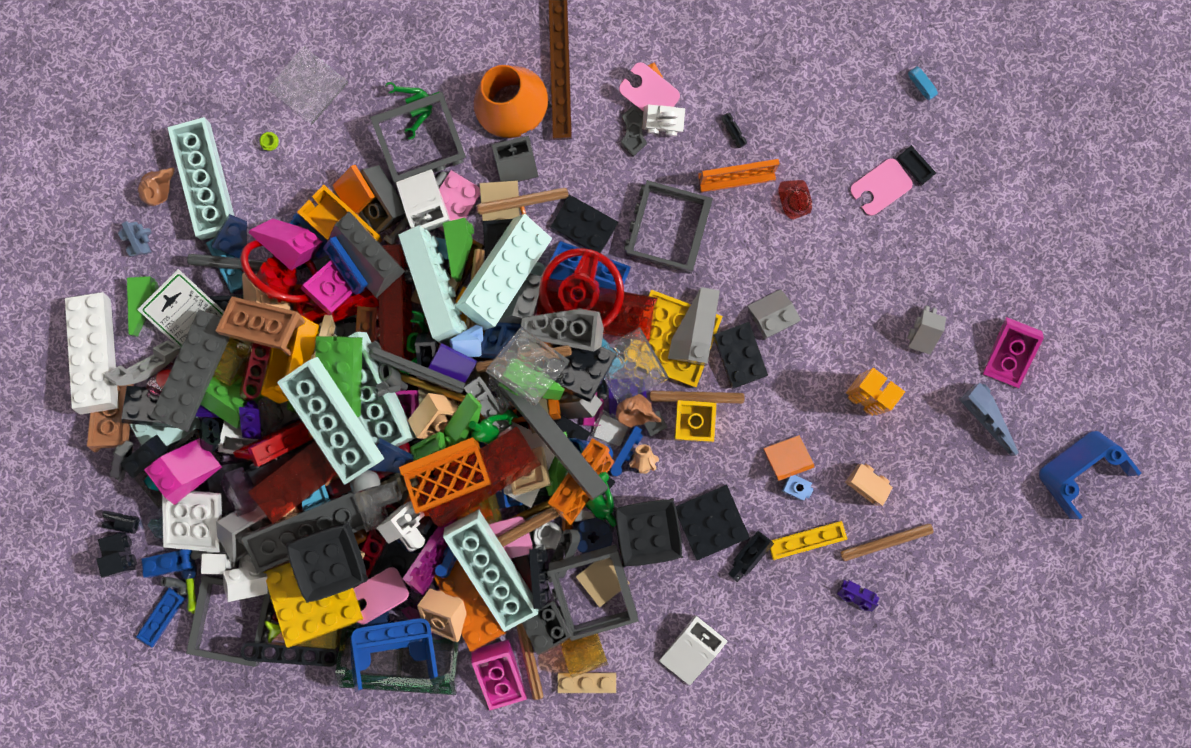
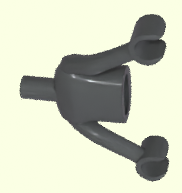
M377 341L368 345L370 349L369 355L374 347L381 349ZM377 361L380 365V378L383 380V382L376 385L379 397L386 393L398 392L400 389L405 391L408 388V385L401 380V375L397 368Z

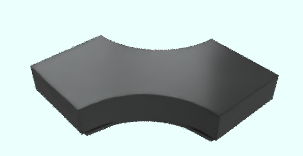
M635 105L621 116L626 125V135L621 141V145L633 157L647 145L642 134L643 111Z

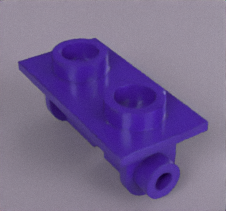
M253 400L248 401L245 407H239L242 438L262 440L259 409H257V403Z
M850 580L843 581L842 589L837 595L841 596L844 601L853 602L864 611L872 612L878 607L879 604L877 603L880 597L876 593L866 588L863 589L862 593H859L860 585Z

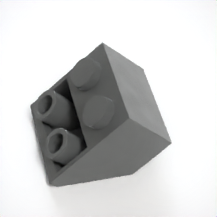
M529 135L492 144L501 181L518 180V182L539 177Z
M554 601L545 605L542 609H538L536 616L522 622L537 655L554 649L572 637Z

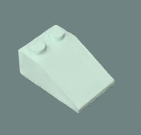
M194 417L188 432L170 427L130 425L141 446L155 435H158L170 449L198 433L201 421L198 417Z

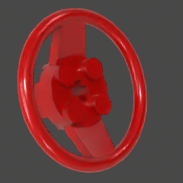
M253 240L243 248L240 256L243 272L255 287L268 295V298H275L280 303L281 301L302 303L311 300L307 294L290 295L297 283L295 268L290 270L273 255L272 258H268L262 264L255 275L250 268L248 257L253 249L263 245L257 240ZM312 260L304 263L312 276L318 272Z
M576 248L560 253L547 265L540 281V299L546 314L555 313L547 295V285L551 273L562 261L571 257L582 256L574 273L562 281L558 297L564 305V311L575 309L590 310L595 306L600 293L599 283L595 280L598 261H600L611 272L616 284L614 306L610 313L602 320L603 327L605 328L616 318L624 300L623 280L617 267L606 256L591 249ZM581 289L583 295L580 298L577 297L575 290Z

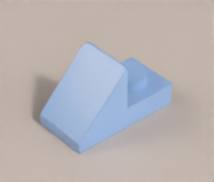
M475 325L450 339V348L468 357L481 356L483 327Z

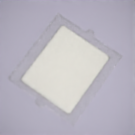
M601 410L597 422L594 423L595 427L590 440L593 438L602 444L621 451L626 439L629 438L628 433L631 428L620 423L616 415Z

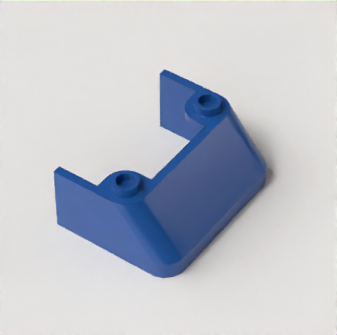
M1099 431L1089 432L1039 471L1040 480L1070 519L1083 518L1071 502L1079 494V486L1074 479L1103 457L1111 465H1120L1127 476H1139L1141 474L1124 449Z
M419 618L356 629L351 634V668L355 692L362 690L360 671L370 666V653L408 647L409 654L413 660H426L429 680L438 677L431 627L425 619Z

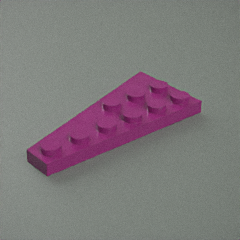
M477 490L458 497L403 577V580L416 593L425 596L436 575L435 568L441 565L444 559L443 553L448 546L443 538L444 528L467 515L478 494Z

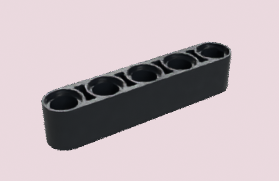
M249 640L244 642L240 648L243 659L255 662L332 667L339 660L337 651L330 646L297 644L287 648L285 643ZM247 646H253L255 652L252 655H246L244 649ZM269 647L275 649V654L271 657L264 655V651ZM293 649L295 655L292 658H286L284 656L286 650ZM309 650L315 652V656L311 660L304 658L305 653ZM333 652L335 655L334 659L331 661L324 660L325 654Z

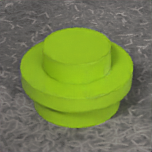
M266 132L260 137V145L266 151H273L278 147L279 139L276 134Z

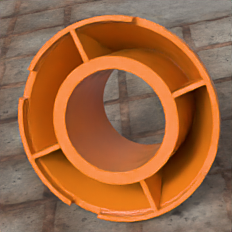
M498 65L492 67L483 76L474 96V112L477 120L486 131L501 138H516L529 130L532 131L542 121L548 107V94L543 81L533 71L519 66ZM509 85L520 86L517 95L510 101L504 103L493 102L496 93L501 88Z

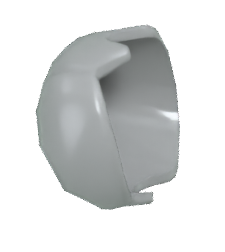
M371 470L365 471L350 481L353 494L380 485L379 476Z

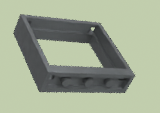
M443 92L370 117L394 183L431 169L435 170V173L445 170V165L451 163L453 166L464 163L463 159L466 158ZM440 102L459 154L398 175L379 124Z
M647 180L646 185H642L640 189L641 203H636L634 214H637L636 220L631 221L629 232H632L630 240L626 239L624 250H627L626 256L692 274L713 198ZM650 191L703 205L686 265L634 251Z
M617 544L549 563V571H546L549 583L553 582L552 594L554 600L559 601L560 606H557L561 616L564 617L565 624L572 636L570 638L571 641L639 622ZM611 557L627 611L574 626L558 572Z
M209 575L202 576L186 654L252 667L259 666L262 662L247 661L239 656L200 649L213 584L224 586L223 578ZM269 590L268 594H264L255 641H268L269 632L266 631L265 621L271 622L273 612H270L273 602Z

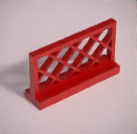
M301 289L291 292L292 295L306 294ZM370 290L357 295L353 293L331 314L334 322L357 314V306H379L377 298ZM311 300L295 303L299 314L317 325L323 322L324 315H328L318 305L310 303ZM306 307L313 308V311L303 314Z
M299 419L262 437V440L258 439L233 453L237 458L253 460L254 465L259 467L314 438L309 437V430L302 419Z

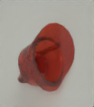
M804 180L782 181L778 191L785 215L794 220L811 213L812 199L806 182Z

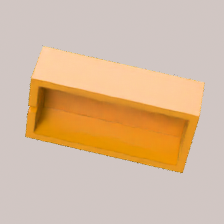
M325 185L312 196L318 204L316 207L308 200L297 211L327 241L334 225L348 212L352 213L379 243L382 241L378 233Z
M303 317L306 320L305 324L294 329L288 341L287 347L291 352L290 356H287L280 349L271 347L261 395L279 404L288 401V398L277 382L311 360L312 354H314L319 325Z
M871 368L858 375L846 391V394L849 395L848 399L854 404L860 403L864 406L863 410L867 414L877 416L891 411L905 391L892 381L881 391L880 388L888 378L875 368Z

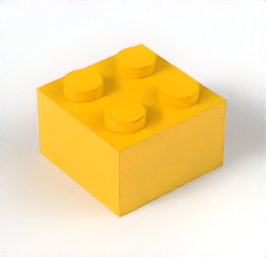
M678 400L676 402L674 440L713 443L717 403Z

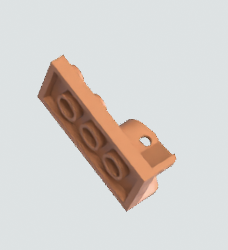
M231 297L215 331L220 335L280 349L287 356H290L291 352L287 347L293 330L304 325L306 320L296 311Z
M134 384L117 385L118 409L90 413L87 447L93 452H98L101 448H116L126 440L129 441L130 424L121 423L126 387L134 386Z

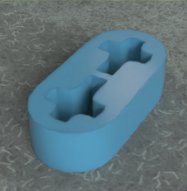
M916 66L908 72L909 78L927 100H931L938 95L937 89L921 68Z

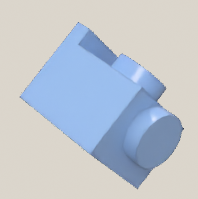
M793 475L786 479L781 491L804 501L805 498H810L813 488L811 487V482ZM798 484H801L803 487L800 492L796 489Z

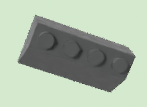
M348 212L334 225L328 241L332 237H337L367 281L368 285L366 287L376 298L405 272L352 213Z

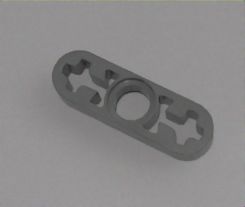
M564 530L550 563L574 556L580 542L578 530ZM567 570L558 572L559 578H564Z

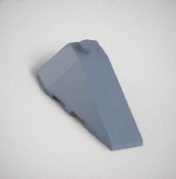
M975 384L959 400L1011 456L1017 455L1019 452L999 408L990 394L991 390L985 384Z

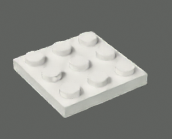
M192 491L175 505L162 494L163 547L220 552L222 550V544L217 537L216 522L222 518L221 493Z

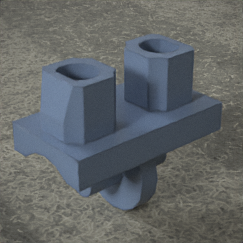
M125 221L122 223L123 228L118 234L123 241L129 240L131 243L126 248L128 255L138 256L151 253L152 251L148 245V242H150L148 236L152 233L150 228L144 229L142 224H138V222L129 223Z

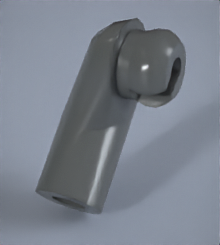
M163 577L161 579V586L179 588V595H188L186 582L171 577Z

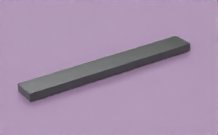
M504 372L496 376L494 382L591 501L607 491L608 486L533 396L515 395L499 386Z

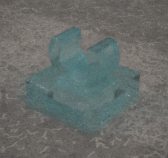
M163 516L159 520L151 519L147 524L156 538L163 539Z

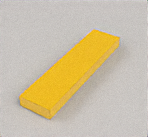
M839 521L771 540L774 543L770 548L772 560L848 540L843 522Z

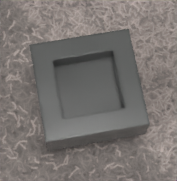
M659 410L654 414L661 419V422L648 421L644 424L650 436L668 428Z

